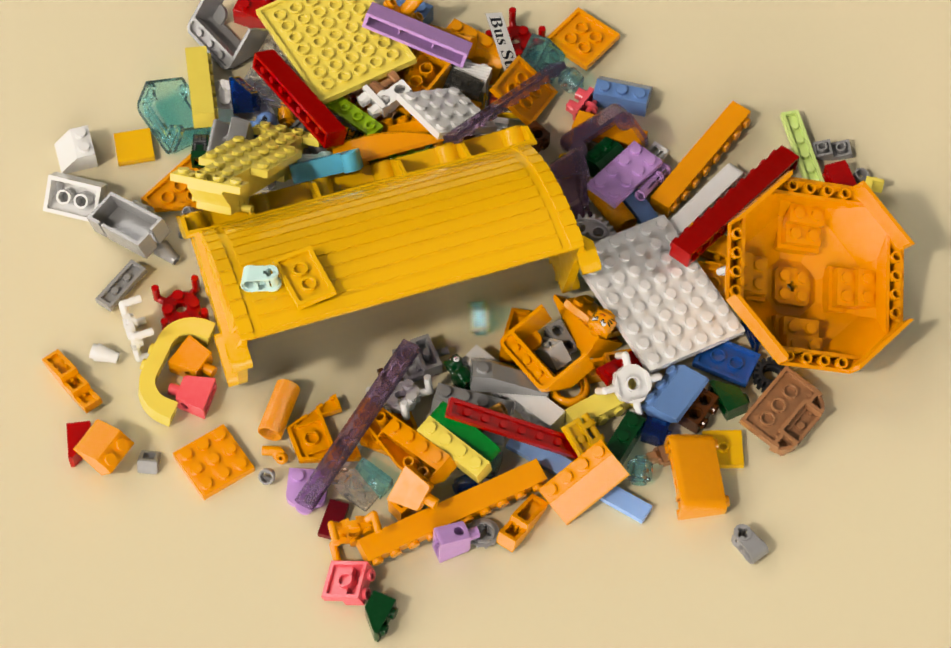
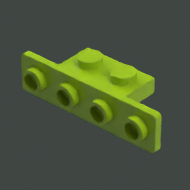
M344 97L325 104L328 109L364 135L379 133L383 129L381 123Z

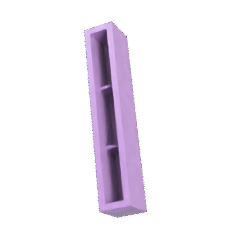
M375 2L371 3L362 24L363 28L460 68H463L473 43Z

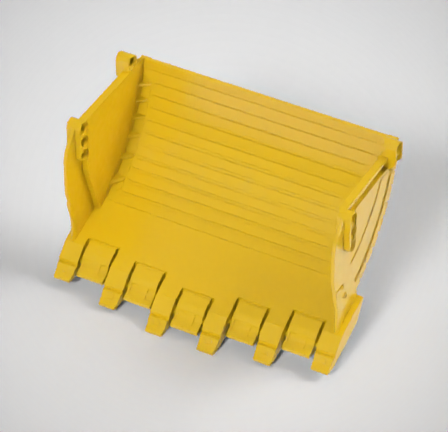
M516 125L471 139L430 147L424 151L378 160L364 165L362 169L355 172H343L267 193L254 194L249 197V205L254 206L252 214L242 211L227 215L208 210H199L176 216L182 237L184 239L191 238L205 291L210 300L219 333L214 334V339L228 386L232 387L248 382V369L253 368L247 347L248 340L549 257V263L552 264L555 272V281H558L562 294L580 289L577 276L579 269L582 275L600 271L601 262L593 240L581 234L574 214L570 210V205L553 172L542 156L532 147V145L537 144V141L528 125ZM310 245L334 286L336 295L298 310L283 282L281 288L275 292L244 291L240 287L243 268L247 265H273V260Z

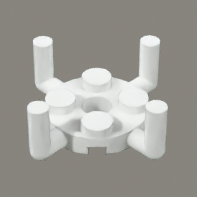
M140 295L121 300L118 303L123 318V326L128 340L131 341L130 346L137 362H142L144 358L147 359L149 356L148 352L141 353L140 347L144 346L142 339L154 335L152 328L139 332L136 331L135 328H138V326L147 324L145 316L136 319L133 313L128 311V306L142 302Z
M627 351L616 352L615 358L618 360L622 359L624 366L614 372L612 385L595 388V394L607 395L615 393L619 401L633 404L634 409H629V411L641 416L643 411L640 402L647 397L652 383L662 380L663 376L661 373L649 374L647 370L639 365L631 364ZM631 378L636 381L634 389H630L628 386V381Z
M393 361L390 363L393 383L383 386L381 398L375 399L373 387H367L366 394L367 397L380 406L383 405L386 410L390 409L393 410V413L401 414L403 420L407 421L410 419L409 412L415 409L417 403H420L421 397L433 394L432 378L430 374L423 376L425 384L423 389H419L410 379L400 381L397 362Z

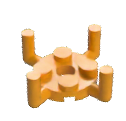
M373 510L366 516H355L356 520L349 521V518H346L340 522L332 520L328 522L327 525L332 540L329 546L333 561H342L338 548L339 545L350 544L351 547H355L358 539L373 532L375 534L383 532L376 511Z

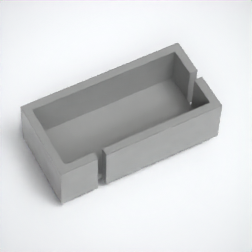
M110 192L87 217L95 232L106 238L108 237L110 240L146 259L157 248L156 244H160L171 232L163 218L113 192Z

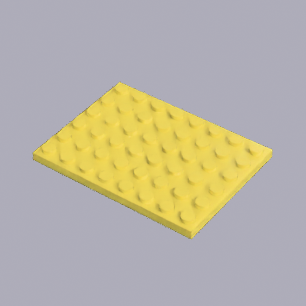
M276 0L256 9V15L295 72L324 105L361 89L366 84L369 85L371 81H378L387 77V74L392 70L398 72L417 63V58L407 45L362 27L366 12L371 3L375 2L374 0Z

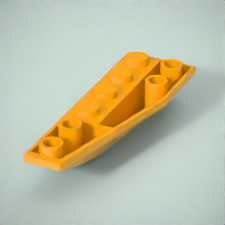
M390 131L347 139L343 145L332 147V151L335 154L359 148L364 166L370 164L371 160L385 159L393 154L402 155L412 149L414 151L425 149L426 145L430 144L433 147L443 144V141L446 139L437 140L430 132Z
M366 397L355 410V413L400 470H403L406 465H411L435 485L444 482L456 469L457 465L449 454L369 397Z

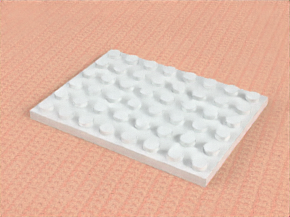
M664 214L595 241L594 245L601 262V270L582 275L602 307L615 315L617 329L649 374L739 337L745 332L744 327L697 260L686 267L669 255L671 250L670 243L679 235Z

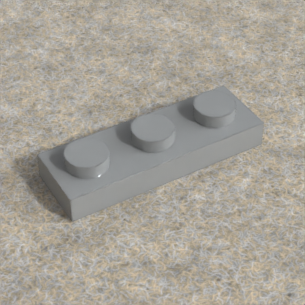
M131 259L95 298L96 303L111 312L147 273L146 268Z

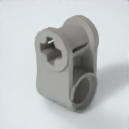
M739 524L734 528L731 539L732 544L750 564H754L769 552L764 541L749 526Z

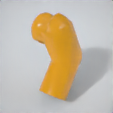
M262 446V456H272L278 464H285L288 461V455L280 446Z

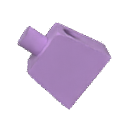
M464 521L433 528L432 547L439 563L468 552L471 540L480 538L479 529L477 526L467 529Z

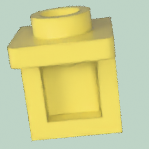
M866 176L865 182L873 192L882 193L885 180Z

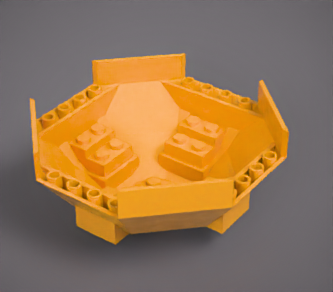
M792 169L780 177L728 223L725 300L778 365L851 374L862 369L914 320L909 318L903 321L904 249L915 243L864 180L854 186L790 177L793 175Z

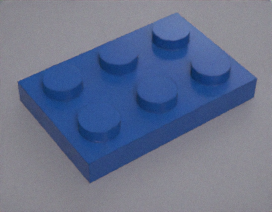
M727 341L697 354L692 362V367L746 388L755 366H757L761 354Z

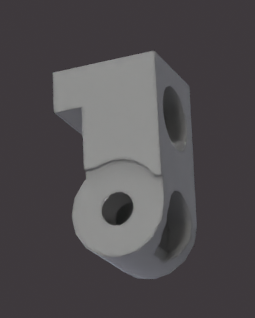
M561 319L545 327L544 335L548 338L562 340L569 355L577 352L576 344Z

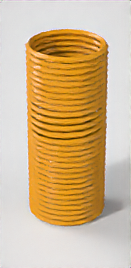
M587 190L589 199L617 233L636 225L637 219L623 202L614 209L590 190Z
M288 379L277 381L258 427V432L261 436L272 441L281 440L300 393L298 384Z

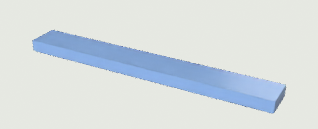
M510 439L506 444L508 450L528 461L537 458L541 468L553 475H557L573 462L560 454ZM618 486L599 499L641 524L652 509V505Z

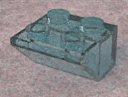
M532 33L521 57L547 82L553 83L563 63L565 54L549 38Z

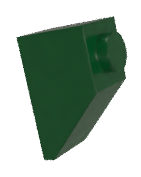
M714 379L709 381L708 391L719 396V410L726 421L747 412L750 401L747 394L743 393L740 387Z

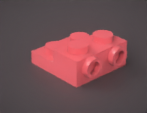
M331 561L321 597L325 601H343L346 605H365V601L371 596L369 586L370 582L375 580V570L368 561Z

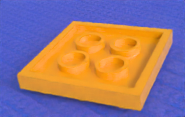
M578 7L545 39V44L587 71L620 39V34Z
M520 55L512 61L489 89L525 125H529L536 120L558 93Z
M224 424L173 453V457L203 500L255 471V467Z

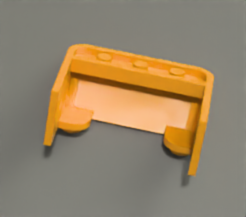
M542 304L504 334L500 340V345L539 391L550 392L569 389L590 373L595 366L588 355L583 353L555 376L535 353L543 342L538 331L552 320Z

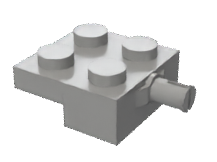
M425 334L411 339L408 345L393 349L392 354L403 379H410L416 382L424 379L423 376L426 374L433 376L442 373V363L439 357L449 354L447 346L436 350L429 334Z

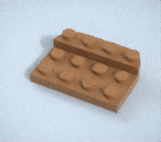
M785 366L740 419L739 423L769 445L771 452L784 456L795 450L821 418L825 410L823 394L788 366Z

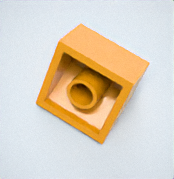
M97 419L73 450L101 475L113 472L134 445V442L121 430Z

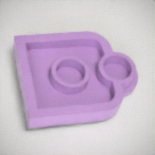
M289 468L286 491L288 504L295 507L302 515H308L315 508L324 506L327 499L329 470Z

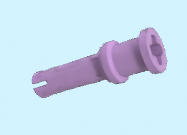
M663 162L662 166L635 192V198L639 201L645 200L653 189L661 185L665 178L669 176L672 172L671 167Z

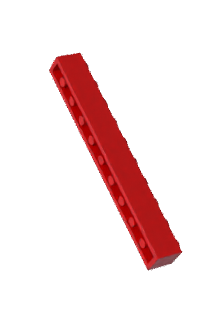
M783 145L777 150L774 149L766 160L763 159L756 169H751L747 177L741 178L734 188L731 187L723 198L720 197L712 208L709 207L701 218L697 217L692 226L686 227L679 237H675L671 241L669 255L688 267L728 231V223L780 177L792 169L794 171L797 167L799 156Z

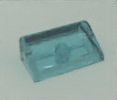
M364 457L350 475L352 479L379 499L393 486V479Z

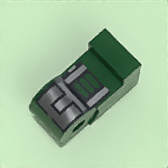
M193 134L192 168L205 167L204 165H199L196 159H199L200 156L206 153L209 134Z

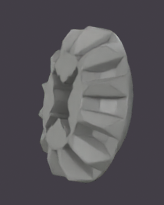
M487 518L474 520L468 528L477 526L480 533L486 528L488 536L485 535L482 539L471 540V544L476 545L477 548L484 547L485 549L488 546H494L499 533L497 524Z

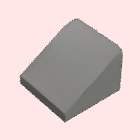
M141 450L137 460L138 473L157 474L161 452Z

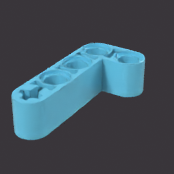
M359 148L289 165L294 184L343 172L351 173L364 167Z

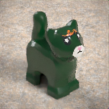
M458 354L452 355L443 364L452 376L453 384L458 388L470 390V370L463 364L462 357Z

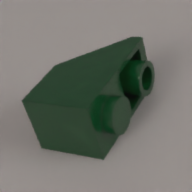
M375 590L365 605V616L374 641L379 642L381 636L385 637L389 629L388 623L391 619H395L398 608L396 607V599Z

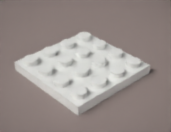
M457 87L436 88L434 90L416 92L408 91L406 93H398L396 98L437 140L496 132L497 125L491 118L486 116Z

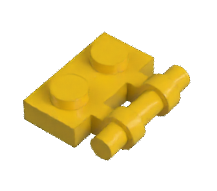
M588 412L581 416L585 422L584 424L578 417L561 428L578 457L600 439L607 445L604 440L605 436L599 432L595 425L596 421L594 418L591 419ZM587 428H588L589 431L591 432V434H592V436L594 437V439H592L591 436L589 435L588 431L586 430Z

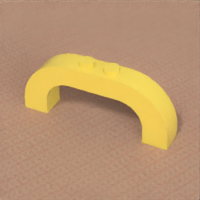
M182 318L167 325L159 334L155 344L151 343L148 349L149 356L147 359H143L140 366L142 371L139 377L138 396L145 412L155 421L169 427L177 412L178 402L164 397L156 388V382L172 349L176 345L183 343L189 335L204 347H208L215 332L216 323L203 318Z

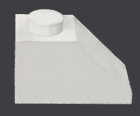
M542 337V345L535 353L547 367L554 370L564 369L572 359L562 340Z

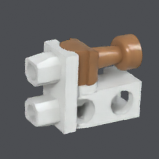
M394 70L387 74L388 78L382 82L371 81L369 85L363 86V93L357 97L358 103L363 108L369 103L372 104L367 111L374 119L380 115L384 118L387 117L388 113L393 112L401 105L396 100L398 93L413 92L410 86L403 79H400Z

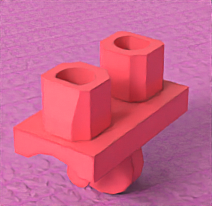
M589 87L588 90L578 88L575 93V99L579 100V102L569 100L566 104V111L573 114V120H575L579 110L590 112L594 115L598 112L597 101L593 100L592 95L594 88Z

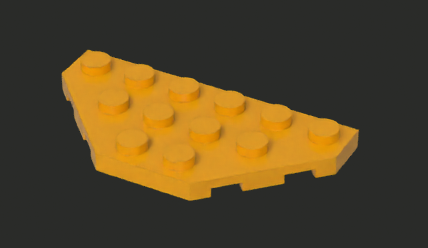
M190 154L171 172L177 170L178 167H189L193 171L202 168H192ZM170 173L141 198L142 203L153 207L155 212L182 211L185 206L198 210L196 202L192 201V194L188 190L187 184L170 181Z

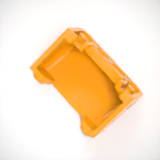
M700 434L667 435L664 449L671 463L677 495L676 502H678L679 508L676 510L678 520L725 514L727 507H730L729 496L725 495L716 451L719 449L717 438H714L713 435Z

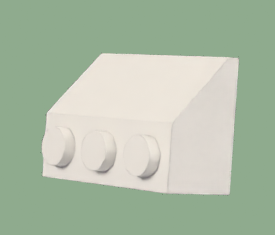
M60 172L49 174L43 211L88 221L87 217L107 196L108 184Z

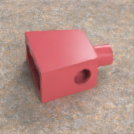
M186 375L183 377L181 385L170 383L168 394L176 396L175 400L178 402L179 409L205 419L217 390L216 379Z

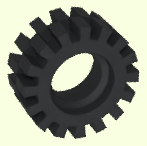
M768 357L767 361L765 358L761 362L758 361L753 374L754 385L757 384L756 388L758 390L762 388L761 392H764L773 381L765 378L764 373L772 371L779 374L786 365H778L775 360H771V357Z

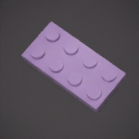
M633 141L587 183L586 188L615 209L659 169L663 161L639 143Z

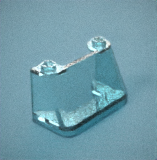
M183 77L146 81L137 103L140 116L167 154L177 153L193 145V134H209L210 137L212 127L194 129L192 108L187 101L190 93L189 85Z

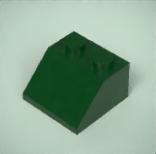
M604 137L582 157L585 174L590 177L596 176L624 150L622 145L617 141Z

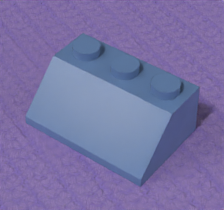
M600 76L597 78L593 91V100L597 101L596 106L600 108L645 117L653 87Z
M684 364L669 366L662 380L656 382L655 388L642 403V410L651 421L654 418L666 423H678L710 381L704 375Z

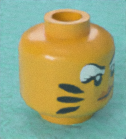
M607 309L596 310L588 321L590 334L596 338L608 337L616 326L615 315Z

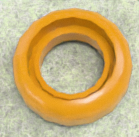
M584 377L576 383L580 387V392L575 397H564L556 390L549 392L550 400L562 409H567L588 398L590 395L588 379Z

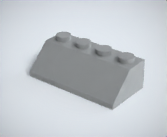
M438 383L430 410L431 415L442 401L448 404V399L454 397L485 408H489L501 401L507 408L509 416L513 417L514 402ZM485 430L482 432L496 445L503 446L506 437Z

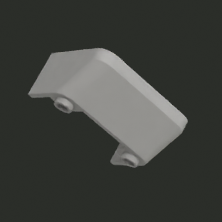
M201 0L188 23V33L200 46L207 47V53H211V57L222 69L231 70L253 57L254 53L259 51L269 34L266 28H249L242 41H240L224 24L228 16L227 9L222 4L224 0Z

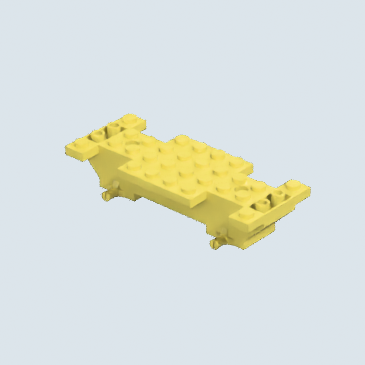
M261 121L252 127L254 135H259L255 139L248 140L243 136H234L229 141H225L220 146H216L199 157V165H204V168L193 171L189 167H178L177 170L170 173V181L187 184V188L192 194V201L196 202V208L227 215L242 211L252 214L254 206L249 205L250 196L274 181L286 182L292 179L289 165L297 163V160L302 158L304 148L308 149V146L320 147L322 145L310 132L304 131L303 128L292 129L287 128L283 124L272 125L268 121Z

